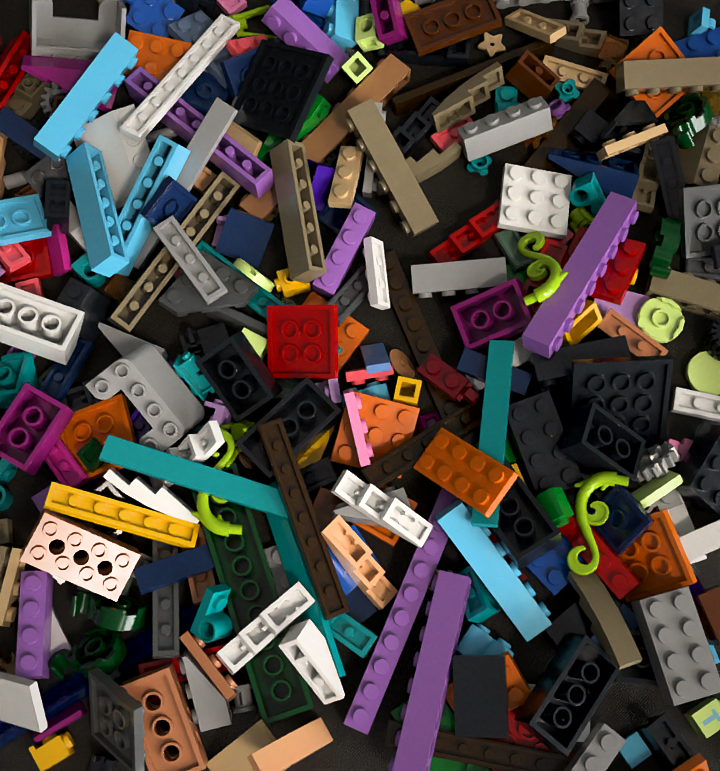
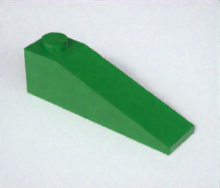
M317 94L296 139L297 142L319 125L321 120L325 119L329 113L331 104L319 94ZM268 136L262 144L257 158L268 166L271 163L269 151L285 140Z

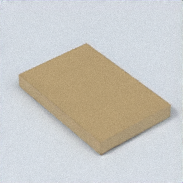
M261 719L209 760L207 767L210 771H254L247 757L276 741V739Z

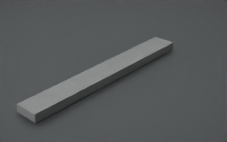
M218 97L186 149L191 152L176 180L189 192L238 113V110ZM153 228L134 264V267L138 270L143 269L160 241Z

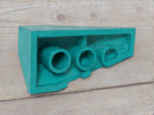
M30 352L11 353L1 357V409L9 408L25 383L39 390L34 360Z

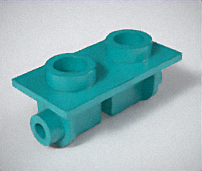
M189 351L185 352L182 356L178 354L173 364L176 374L183 378L189 384L193 394L199 396L204 402L208 391L210 393L215 391L203 373H198L200 369L195 363L198 359L193 353L190 354Z

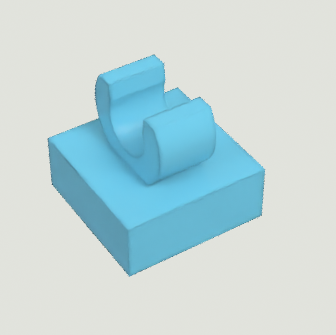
M702 7L689 17L687 36L702 34L708 31V28L715 29L716 20L709 18L710 9Z

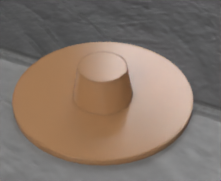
M392 349L389 352V359L394 369L402 377L413 379L415 377V369L410 359L402 351Z

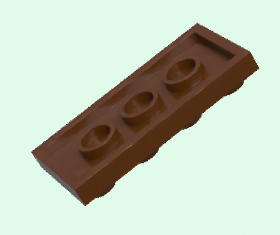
M444 0L403 15L405 25L419 57L502 26V19L493 0Z

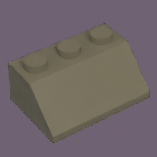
M707 125L692 137L695 143L693 147L681 149L676 142L686 187L718 183L720 175V128Z

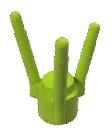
M270 5L239 14L228 15L229 18L240 22V29L236 33L237 38L262 35L244 32V29H248L247 19L263 15L270 8ZM264 34L267 40L279 38L278 36Z
M577 207L569 215V218L572 220L569 226L576 234L579 226L586 228L592 223L594 217L585 207Z
M243 419L237 423L230 422L219 427L222 430L230 429L231 435L238 441L255 423ZM236 448L231 459L225 464L227 468L230 467L239 454Z

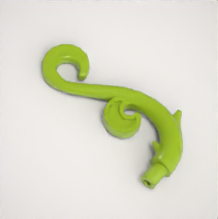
M537 231L527 233L521 237L517 248L522 255L535 260L527 268V275L530 280L539 281L544 279L548 274L545 268L550 270V276L545 283L534 289L533 293L523 297L526 306L537 301L541 303L551 297L568 274L567 271L562 273L559 263L554 258L525 249L528 244L536 242L532 246L534 251H539L544 246L545 236Z
M220 429L228 447L227 452L213 468L222 471L234 453L235 440L228 431ZM215 451L211 456L217 458L220 456V453ZM198 492L197 511H192L191 515L196 517L209 531L217 535L228 537L229 534L242 535V525L230 524V521H224L220 514L216 518L209 508V495ZM212 496V499L217 503L224 504L227 502L226 500Z
M603 471L574 484V487L580 488L575 501L577 522L592 553L590 563L582 564L578 561V554L586 550L584 545H578L568 552L567 564L575 574L589 575L597 569L599 551L590 525L600 526L606 522L609 516L608 506L601 501L591 503L590 508L594 509L595 513L588 514L587 502L591 493L599 487L604 491L608 486L615 487V484L628 487L630 477L617 475V472Z

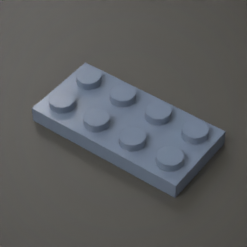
M199 10L169 24L167 32L175 40L189 42L194 45L212 25L213 21L202 10ZM226 45L205 68L225 89L228 86L219 62L232 57L226 49Z

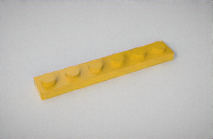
M51 482L43 509L188 550L195 548L200 524L56 482Z

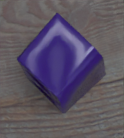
M307 159L316 210L323 211L335 169Z

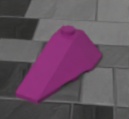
M23 55L21 70L46 83L54 82L62 88L61 91L68 94L93 61ZM116 86L110 91L113 95L106 105L101 103L98 107L99 110L105 112L112 110L117 91Z

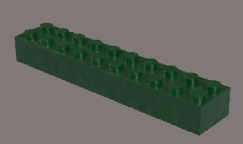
M232 463L228 468L225 466L222 470L241 477L236 463ZM191 489L195 504H197L198 491ZM209 495V508L216 518L220 514L224 521H230V524L242 525V535L229 534L228 537L217 535L209 531L202 524L220 584L225 583L231 588L227 607L237 636L260 613L279 598V594L252 509L230 501L224 504L217 503ZM289 626L245 664L265 725L315 707L308 683L279 647V644L290 629Z

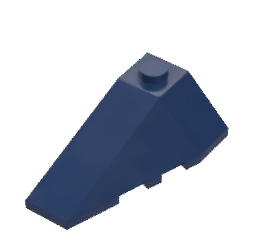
M551 147L549 149L548 158L574 175L582 177L594 172L603 193L609 195L610 192H614L632 199L640 176L636 161L613 156L599 162L597 154L589 153V155L584 157L579 152Z

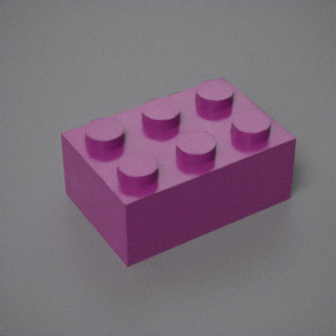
M514 278L450 307L466 348L478 352L489 347L490 340H506L526 330L535 314L532 306H526L523 297L527 296L521 281Z
M25 383L0 420V457L34 476L75 413L68 406Z

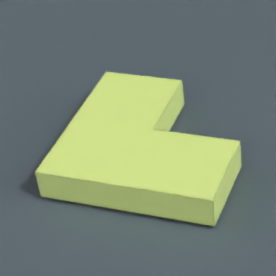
M668 470V473L663 477L653 478L650 481L643 480L641 483L637 480L641 487L632 492L631 495L645 509L682 484L683 480L680 474Z

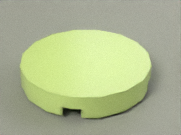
M237 258L233 265L268 292L273 290L275 285L271 280L243 259Z
M656 297L645 301L639 308L636 316L637 327L658 343H667L675 339L683 330L685 320L680 306L672 299L665 297Z
M712 351L700 352L691 358L687 364L686 380L691 385L690 388L693 391L719 396L720 361L717 360L718 356H710Z

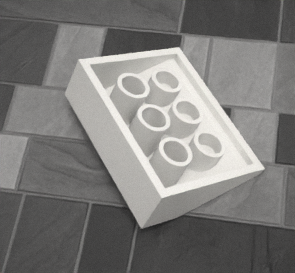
M134 104L110 111L95 119L92 123H87L83 127L86 131L80 140L74 139L77 148L85 142L102 151L117 213L122 211L151 152L146 137L139 143L120 133V126L136 110Z

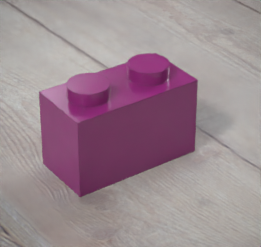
M370 0L379 41L389 46L408 39L400 1Z

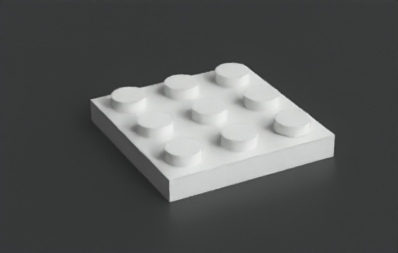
M505 163L497 228L524 233L537 231L546 237L564 240L567 236L572 175Z

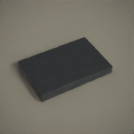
M453 655L455 737L509 738L506 655Z

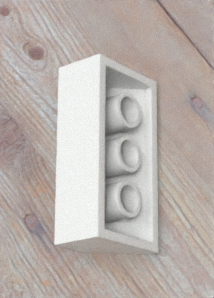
M0 282V342L67 365L76 347L85 312Z

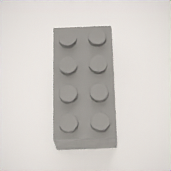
M689 586L632 601L631 605L664 705L676 706L720 693V677Z

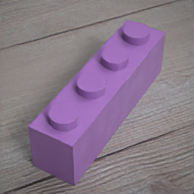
M277 0L261 20L286 45L331 55L334 60L324 79L326 83L350 59L291 0Z
M356 202L354 203L325 259L327 273L314 280L312 290L330 299L338 292L363 243V238H366L375 220L376 212Z
M43 570L21 571L15 676L27 679L49 678L50 668L48 667L51 647L54 577Z

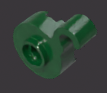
M698 93L685 95L676 101L677 104L674 107L668 108L664 112V120L681 149L693 147L695 143L692 137L706 127L713 118V110L706 95L703 97H699Z
M659 217L653 229L652 243H649L646 259L650 261L647 275L665 280L668 279L671 273V269L668 268L681 240V222L679 220L667 217Z
M76 592L72 595L70 616H76L79 613L88 614V618L93 620L97 626L112 631L137 630L144 627L147 603L140 604V598L130 595H120L116 602L111 599L106 600V597L97 596L90 592Z
M95 626L84 633L86 638L78 646L74 644L71 650L61 649L55 652L49 659L48 667L60 680L64 678V671L70 666L76 673H82L86 679H89L88 671L96 667L100 668L106 675H109L124 660L127 652L126 642L117 631Z

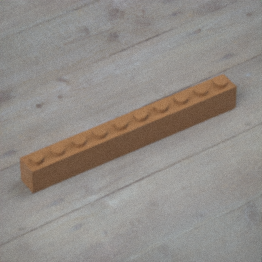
M390 54L386 59H381L376 69L371 74L368 73L357 88H352L348 92L346 99L342 103L338 102L333 107L332 113L327 118L321 120L312 133L309 132L303 137L301 143L305 144L307 159L323 164V162L326 163V157L331 158V153L334 152L337 155L341 146H346L355 137L354 132L348 130L344 121L347 110L370 98L374 102L383 103L384 107L410 81L411 69L393 54ZM275 183L260 199H257L251 193L244 195L239 204L240 210L270 222L279 213Z

